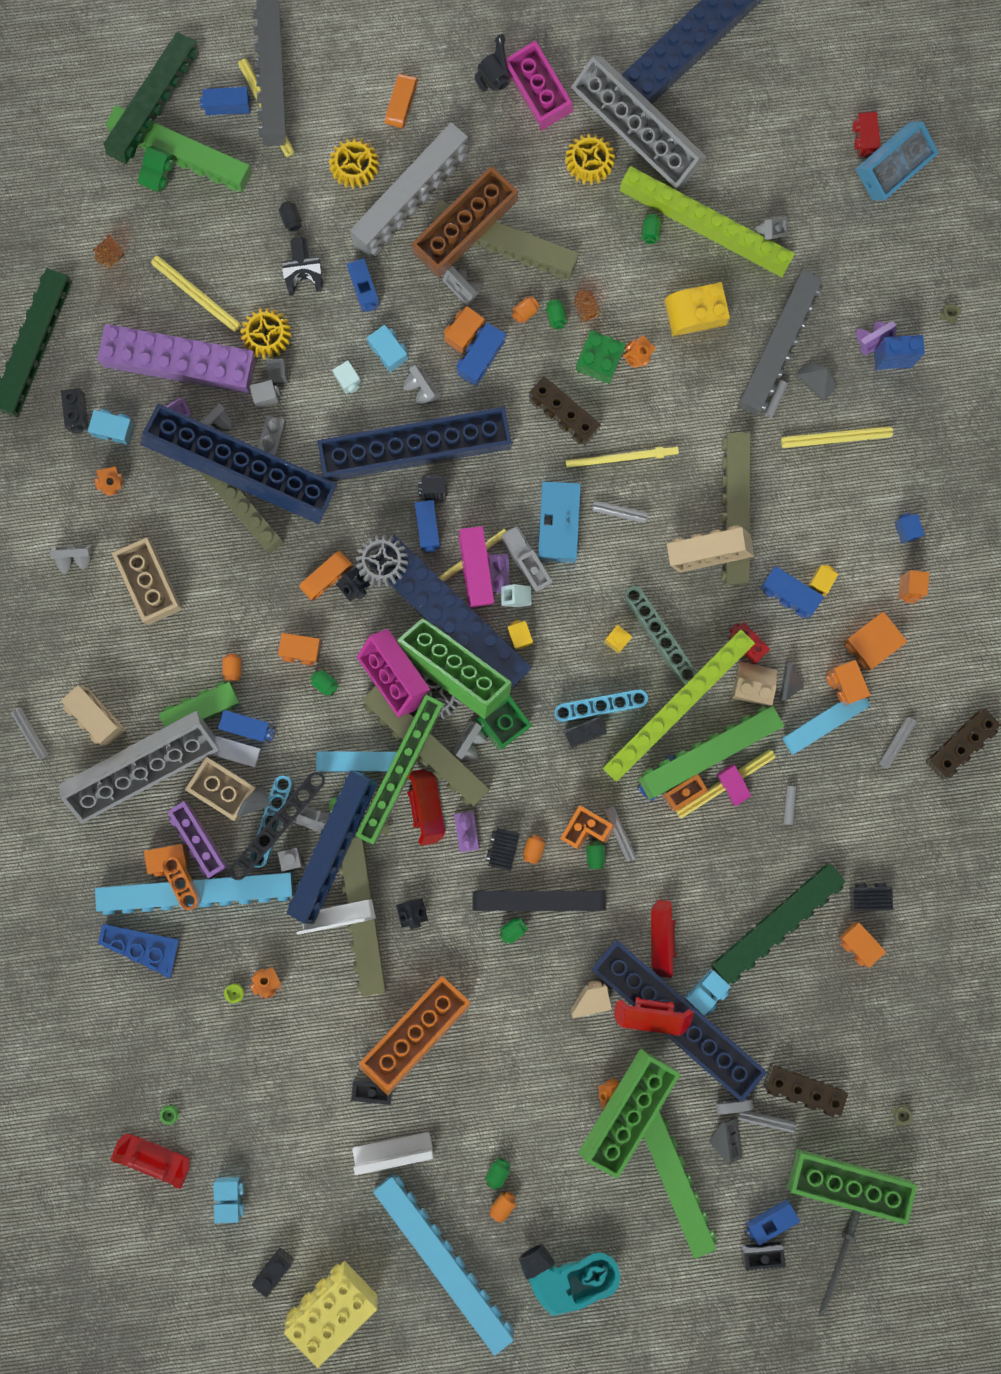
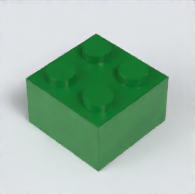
M591 330L577 361L575 371L610 384L626 344Z
M510 696L486 719H483L481 716L475 719L498 750L506 747L532 727Z

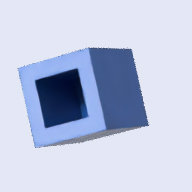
M911 513L900 515V519L895 522L901 544L920 539L925 535L918 513L911 515Z

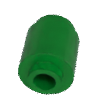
M649 214L643 220L641 239L646 244L652 245L660 240L662 222L658 215Z
M558 299L549 301L546 304V313L550 327L556 330L564 328L565 324L568 323L564 304Z
M323 669L321 671L316 670L310 677L312 680L310 684L324 696L331 697L339 687L336 683L337 681Z
M590 841V845H586L589 869L604 868L606 849L605 845L601 844V841Z
M520 917L517 919L513 918L499 929L501 931L499 936L505 944L509 942L512 945L525 935V931L528 928Z
M498 1157L496 1161H493L485 1176L486 1184L495 1190L502 1188L511 1172V1164Z

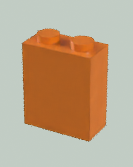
M883 611L843 642L846 644L845 649L857 658V664L860 668L869 671L908 641Z

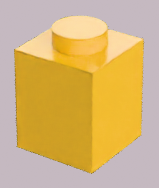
M821 565L817 568L808 587L825 596L830 591L838 573L834 572L835 569L829 565Z
M516 620L511 622L507 630L514 650L533 645L526 621Z
M617 625L605 639L604 643L619 654L631 640L632 636Z

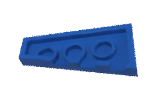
M102 924L98 944L118 954H122L153 971H157L170 979L172 978L180 939Z

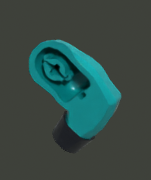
M544 1244L528 1249L518 1258L524 1276L529 1280L533 1293L542 1307L551 1316L584 1309L600 1299L613 1295L620 1286L621 1274L618 1264L612 1257L601 1252L593 1253L576 1262L566 1263L559 1268L554 1265L555 1260Z

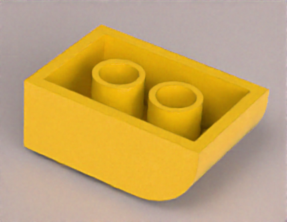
M722 282L681 290L669 295L664 300L672 336L726 326L730 319Z

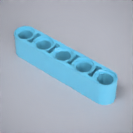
M633 690L563 703L556 707L554 716L559 722H569L638 709L647 703L648 696L643 690ZM640 694L643 697V703H635L634 695ZM622 698L625 702L624 707H617L615 699ZM598 701L605 703L606 709L604 711L596 709ZM585 705L587 713L584 715L579 714L577 706ZM565 708L568 711V716L566 718L559 717V709Z
M867 698L846 706L844 703L838 702L784 736L782 740L793 755L871 706Z
M316 752V771L387 772L397 752Z
M282 775L275 779L269 796L272 805L265 808L257 835L267 825L268 817L274 816L280 810V808L277 809L273 806L274 799L277 797L281 798L283 806L290 798L293 781L288 776ZM282 779H286L289 783L288 788L285 790L279 787V782ZM276 820L273 829L279 831L282 821ZM274 844L264 855L263 863H257L254 867L259 868L267 865ZM251 851L250 861H255V855L257 854L255 851Z

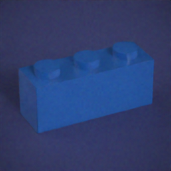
M486 323L484 328L480 327L476 334V341L469 344L466 350L467 355L465 358H461L456 366L458 368V376L475 386L479 384L506 341V334L489 323Z
M777 566L770 571L760 587L765 595L770 598H777L782 606L786 608L791 607L801 618H810L824 598V596Z

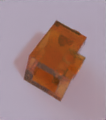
M109 234L104 241L93 249V252L96 254L93 256L100 265L104 264L108 269L125 255L121 247Z
M579 291L576 297H574L573 303L581 323L598 317L600 309L597 306L592 291Z

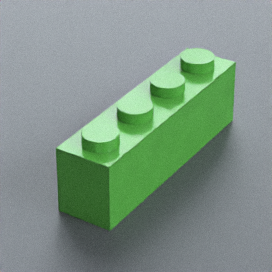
M226 681L220 682L215 685L216 688L213 690L205 689L199 692L198 696L193 699L188 697L181 700L180 705L165 707L162 709L163 712L159 714L164 728L195 711H198L202 719L207 721L222 714L224 710L229 711L242 705L233 684Z

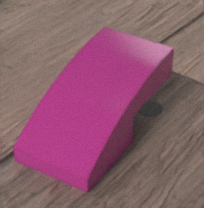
M734 764L717 773L722 786L727 791L734 806L751 797L744 780Z

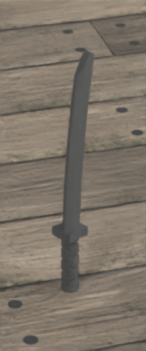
M853 1210L847 1232L842 1234L845 1237V1241L819 1311L820 1315H823L827 1309L850 1241L856 1242L857 1238L854 1237L861 1212Z

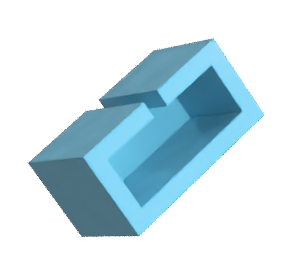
M383 325L367 337V342L375 354L381 357V362L391 373L408 360V350L403 343H398L395 332L391 328L388 330Z
M93 410L88 432L93 437L105 440L112 438L113 442L129 445L135 424L127 415L119 414L116 416L112 415V412L108 410Z
M710 969L685 998L705 1016L715 1010L717 1007L715 1004L718 999L723 1000L727 997L731 986L714 970Z
M241 1177L217 1178L214 1181V1201H217V1204H214V1223H238L242 1216H244L245 1205L241 1203V1196L244 1195V1183H241Z

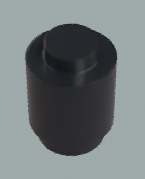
M290 201L282 203L278 211L284 227L289 232L300 229L302 227V219L296 204Z

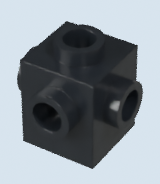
M357 567L345 573L336 583V586L350 602L356 598L358 600L362 599L367 594L366 590L371 585L368 581H364V575L360 576Z
M423 898L396 905L401 927L409 926L411 930L422 927L421 923L428 921Z

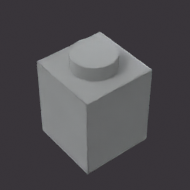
M272 380L250 385L253 401L257 409L279 403L277 397L280 396L278 385L274 386Z
M300 848L278 852L282 871L304 867Z

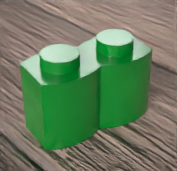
M154 146L147 147L139 172L138 183L156 192L166 189L169 184L168 172L172 170L174 165L173 155Z

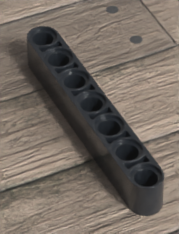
M312 772L231 865L229 874L234 880H242L248 875L325 784V777L322 773ZM312 776H321L322 783L319 786L312 785ZM299 791H308V800L301 801L298 798ZM288 805L295 806V815L288 816L285 808ZM275 820L282 821L283 829L281 831L273 829L272 824ZM262 835H267L270 838L268 846L260 844L259 840ZM253 850L257 853L255 861L247 859L248 851ZM239 865L244 868L242 876L234 874L235 866Z
M472 891V911H606V891Z

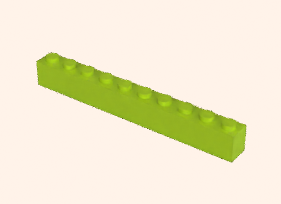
M632 166L629 167L621 181L620 192L780 277H783L795 253L769 239L765 240V237Z
M739 630L603 769L617 782L755 643L742 630Z

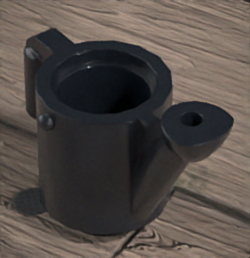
M504 34L498 35L495 39L496 52L486 56L477 67L478 72L474 78L482 92L488 90L487 84L491 90L501 91L510 83L511 74L508 71L505 55Z

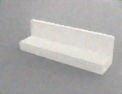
M372 899L321 909L315 923L303 924L304 930L298 931L297 935L375 919Z
M429 1132L356 1146L352 1149L355 1161L353 1167L355 1175L426 1161L434 1157Z

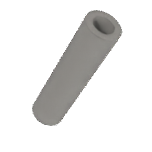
M779 380L764 412L765 416L773 417L786 390L787 382Z
M787 786L783 823L786 825H793L797 789L795 786Z

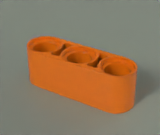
M398 74L386 112L385 124L404 129L417 88L418 79L416 77Z
M338 551L310 574L299 585V588L311 601H314L347 573L353 564L341 551Z
M176 856L167 857L162 863V868L180 906L185 910L197 908L201 903V898L184 862ZM171 860L177 863V868L174 871L169 868ZM181 877L186 881L183 889L177 884L178 879ZM189 895L193 896L195 900L192 906L186 903V898Z

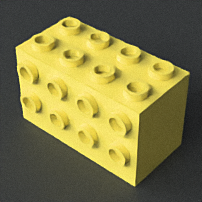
M346 1261L340 1265L336 1264L330 1271V1275L326 1279L322 1278L316 1284V1289L312 1293L308 1292L301 1299V1304L297 1307H292L286 1314L284 1334L317 1368L377 1310L376 1292Z

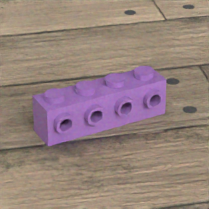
M183 801L167 811L170 815L169 820L171 824L178 828L181 840L189 846V853L194 860L197 859L200 864L199 869L204 876L212 878L228 868L227 863L189 802Z

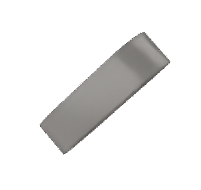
M746 1098L743 1102L738 1099L716 1102L717 1114H730L754 1109L753 1098Z

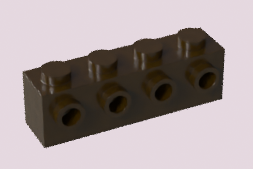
M545 376L529 392L531 404L536 408L540 407L544 410L545 416L550 420L554 419L558 422L559 428L564 432L568 431L572 434L573 440L578 444L582 443L586 446L600 430L601 424Z
M986 708L980 709L925 762L940 778H951L957 773L958 770L956 768L960 764H966L971 759L970 755L974 751L978 752L984 747L985 744L983 742L987 738L991 739L999 732L997 729L1001 724Z
M773 1064L769 1065L763 1087L767 1089L768 1094L776 1097L781 1094L786 1096L785 1100L795 1104L798 1101L803 1102L805 1107L816 1110V1107L820 1108L824 1114L834 1117L835 1114L842 1115L849 1094L845 1090Z

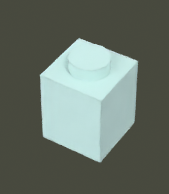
M349 361L332 370L334 377L345 394L357 391L359 386L362 385L360 378Z
M517 584L502 586V606H530L531 586Z

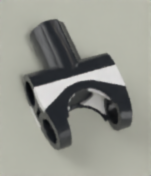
M293 238L290 240L292 260L282 261L283 276L289 296L295 295L296 284L302 279L311 280L316 287V292H322L323 277L319 256L309 257L306 238Z

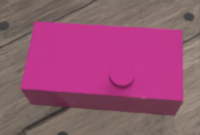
M536 40L506 58L508 71L511 74L510 78L541 131L574 112L572 101Z
M483 526L460 529L458 539L468 606L470 608L491 606L494 604L488 565L490 559L489 553L486 551Z
M388 629L369 636L356 658L398 718L416 711L425 695L431 689Z

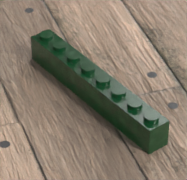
M179 32L175 33L103 143L106 155L125 164L128 163L130 158L135 156L137 147L144 142L146 133L153 128L154 121L157 116L162 114L166 102L171 100L172 93L180 86L181 79L190 70V65L193 61L197 60L199 50L196 40Z
M46 268L45 272L40 276V285L33 294L32 305L26 311V320L20 326V335L12 346L13 352L6 361L3 376L0 377V412L16 418L20 415L72 284V280L64 273Z
M826 863L711 963V966L726 983L730 984L732 982L734 984L742 977L740 974L744 970L749 971L756 965L755 961L760 956L762 958L767 956L774 944L779 945L785 940L784 936L789 931L792 933L800 926L799 922L804 918L806 920L815 913L813 911L815 908L824 906L829 901L828 897L831 894L839 893L844 888L843 884L846 881L831 864Z

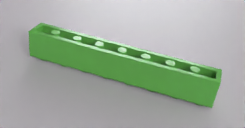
M116 105L105 124L109 134L125 111V109ZM156 123L146 133L144 142L139 144L145 151L147 147L154 146L172 154V160L183 169L189 168L199 176L205 175L217 184L223 183L232 191L238 190L243 192L252 175L248 164Z
M425 695L356 834L357 837L371 844L377 842L445 703Z
M764 706L755 711L757 715L751 717L749 714L741 718V723L737 726L732 723L723 728L724 733L719 735L716 732L707 737L709 741L695 743L691 746V751L686 752L684 749L675 754L676 759L670 761L668 758L658 764L660 767L656 770H653L651 767L642 772L643 777L638 780L649 800L784 727L774 706L768 709Z
M661 1107L646 1131L644 1139L692 1255L696 1259L717 1250L714 1244L717 1242L713 1230L709 1231L706 1224L710 1222L705 1211L702 1213L698 1205L702 1203L697 1192L693 1194L691 1186L694 1185L689 1174L685 1175L683 1170L686 1167L682 1155L678 1156L675 1151L678 1145L674 1136L670 1137L667 1130L670 1129L667 1119H662L660 1111L663 1110Z

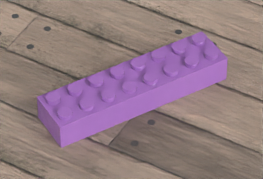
M105 324L97 360L106 368L250 394V385L252 384L257 357L254 351Z

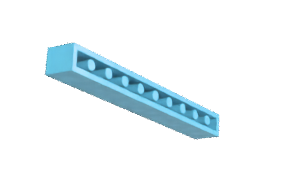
M293 872L246 876L242 880H234L232 877L192 880L201 898L200 907H211L214 902H219L220 906L231 905V901H239V904H249L253 899H258V903L270 902V898H278V901L290 900L289 897L294 896ZM178 881L177 884L183 889L186 881ZM169 882L95 888L96 912L102 911L103 915L115 914V910H122V913H133L134 909L141 908L142 912L154 911L153 907H161V910H172L173 906L180 905ZM189 895L186 898V903L192 906L195 900L193 896Z
M392 1173L374 1188L373 1193L494 1356L514 1341L513 1327L508 1321L506 1323L503 1321L499 1308L496 1305L492 1306L488 1301L490 1297L484 1289L480 1290L475 1276L472 1273L468 1274L464 1268L466 1265L459 1256L456 1258L452 1251L454 1249L448 1240L444 1241L440 1236L442 1233L437 1225L430 1223L426 1210L418 1207L416 1197L412 1192L408 1193L404 1188L405 1183L399 1175L396 1177Z

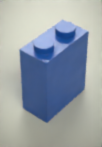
M923 335L885 337L874 351L875 370L912 368L925 354Z
M226 710L223 711L218 729L267 744H269L270 740L273 741L276 733L274 725L268 722Z

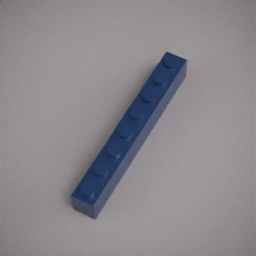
M350 771L346 776L342 791L337 796V802L329 814L328 822L321 831L318 844L313 849V855L306 865L304 875L297 884V890L288 905L289 908L286 913L303 924L315 923L377 787V781L355 771Z

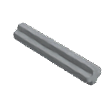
M594 501L592 507L594 512L645 523L648 517L647 512L600 501Z
M21 708L13 710L11 714L39 760L46 758L48 753Z
M910 717L905 719L880 760V766L885 769L890 768L916 725L914 719Z
M610 807L606 809L605 814L609 823L616 826L613 832L626 861L630 862L636 859V854L615 808Z
M744 1111L738 1114V1119L741 1121L792 1133L796 1130L795 1121L753 1111Z

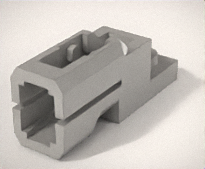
M518 526L502 535L503 543L536 593L553 583Z

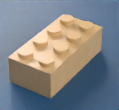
M731 526L726 531L713 530L708 535L695 534L690 539H673L672 543H667L670 566L681 573L754 557L751 534L743 527Z
M146 537L112 553L143 623L150 625L183 610L150 539Z

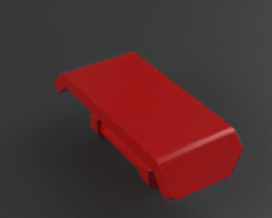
M413 770L409 776V779L412 781L413 790L407 791L413 817L412 825L413 828L420 827L421 836L418 843L421 846L435 844L443 839L445 835L436 776L427 770Z
M658 900L651 908V965L659 977L672 978L673 958L677 957L675 952L676 920H672L671 901Z
M636 997L635 1006H628L621 999L617 1001L614 1017L616 1023L623 1028L682 1035L691 1025L694 1012L690 1009L684 1013L673 1012L674 1002L665 1003Z
M128 1133L124 1134L117 1141L110 1159L113 1163L130 1167L169 1183L177 1189L182 1188L189 1171L188 1157Z

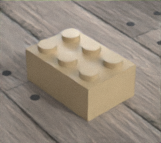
M77 685L61 700L64 704L63 709L70 716L73 715L77 718V721H75L77 725L90 733L89 738L95 744L99 743L100 745L110 746L127 731L88 688Z
M206 757L185 790L233 821H238L240 817L236 814L244 799L255 791L257 787L212 758Z

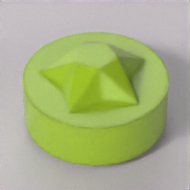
M238 983L230 984L224 991L225 999L232 1004L240 1002L245 995L244 988Z

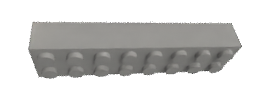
M592 56L571 86L591 108L676 189L684 187L707 158L602 56Z
M450 123L350 229L353 245L368 259L373 255H378L384 243L391 241L394 233L404 227L407 222L406 220L417 213L419 206L423 202L426 203L430 199L431 193L435 189H439L444 179L455 172L456 166L467 159L469 155L468 136L453 123Z
M195 711L60 783V798L82 824L217 752L219 749L216 737L198 711Z

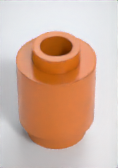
M532 296L525 297L512 308V317L517 323L521 322L524 324L538 312L537 310L540 306Z
M226 654V657L222 658V676H224V681H240V676H242V658L238 657V654Z
M532 835V838H527L522 854L524 855V861L538 865L546 845L543 842L544 838Z
M509 1191L506 1193L501 1192L491 1205L489 1215L499 1223L506 1220L517 1205L516 1197Z

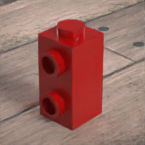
M877 112L858 113L852 124L853 133L855 132L856 134L854 148L858 152V157L869 158L881 147Z
M745 622L741 625L736 623L729 630L731 633L727 637L729 640L739 630H742L755 643L744 654L753 664L757 663L771 650Z

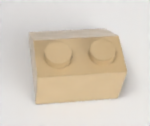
M739 661L731 699L766 707L772 706L777 685V670Z
M600 980L588 982L589 986L584 987L570 1009L573 1018L612 1010L607 986L604 982L601 983Z

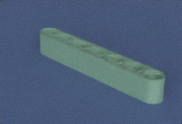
M637 586L630 587L625 593V602L682 687H684L690 680H685L682 672L685 670L689 671L692 679L697 674V671L643 591ZM636 592L638 600H631L629 593ZM642 607L647 608L649 615L642 616L639 609ZM650 624H658L660 630L653 632L650 629ZM662 639L669 640V648L661 646ZM672 655H678L681 658L680 664L672 662Z

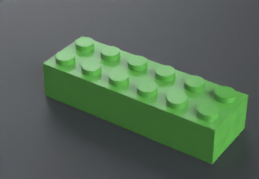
M425 618L420 619L397 640L415 668L483 719H486L510 696L511 681Z
M640 1049L578 1151L587 1163L618 1179L681 1074L669 1064Z
M796 1148L787 1188L793 1194L908 1225L917 1185L909 1179Z

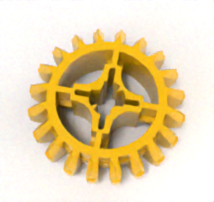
M589 133L587 138L581 135L579 140H573V144H570L568 146L569 150L566 151V169L571 171V177L576 176V182L582 179L583 185L586 181H589L590 185H592L594 180L599 184L600 180H605L607 175L611 174V169L614 168V150L609 148V142L604 143V137L600 138V140L597 139V134L594 135V138H591ZM598 152L602 154L605 162H602L601 158L598 157ZM575 157H578L579 161L582 162V167L577 164Z
M354 137L353 142L346 139V143L343 144L340 141V148L334 146V152H331V159H329L330 172L333 173L332 175L335 180L338 179L337 181L340 185L344 183L346 188L351 185L354 190L355 185L362 188V184L365 183L368 186V179L374 181V175L378 174L379 162L378 155L375 154L374 147L370 148L369 142L364 144L363 139L357 142ZM346 156V161L339 167L341 160ZM369 160L367 168L362 171V166Z
M259 308L258 314L252 311L253 317L246 316L248 322H242L244 329L240 330L241 334H243L241 340L245 342L244 347L254 351L257 358L261 354L263 359H266L267 355L273 359L274 353L280 356L279 350L286 351L284 345H290L288 339L292 337L289 332L291 327L288 325V320L283 319L282 313L277 315V310L275 309L270 312V309L266 308L265 312H263ZM266 321L274 322L279 326H270ZM258 324H260L259 328L256 329V330H254V328H255ZM265 328H266V330L268 331V335H267L268 340H267L266 337L264 336V335H265V334H264ZM279 337L278 340L272 344L273 339ZM253 341H263L265 342L266 346H260L254 343Z

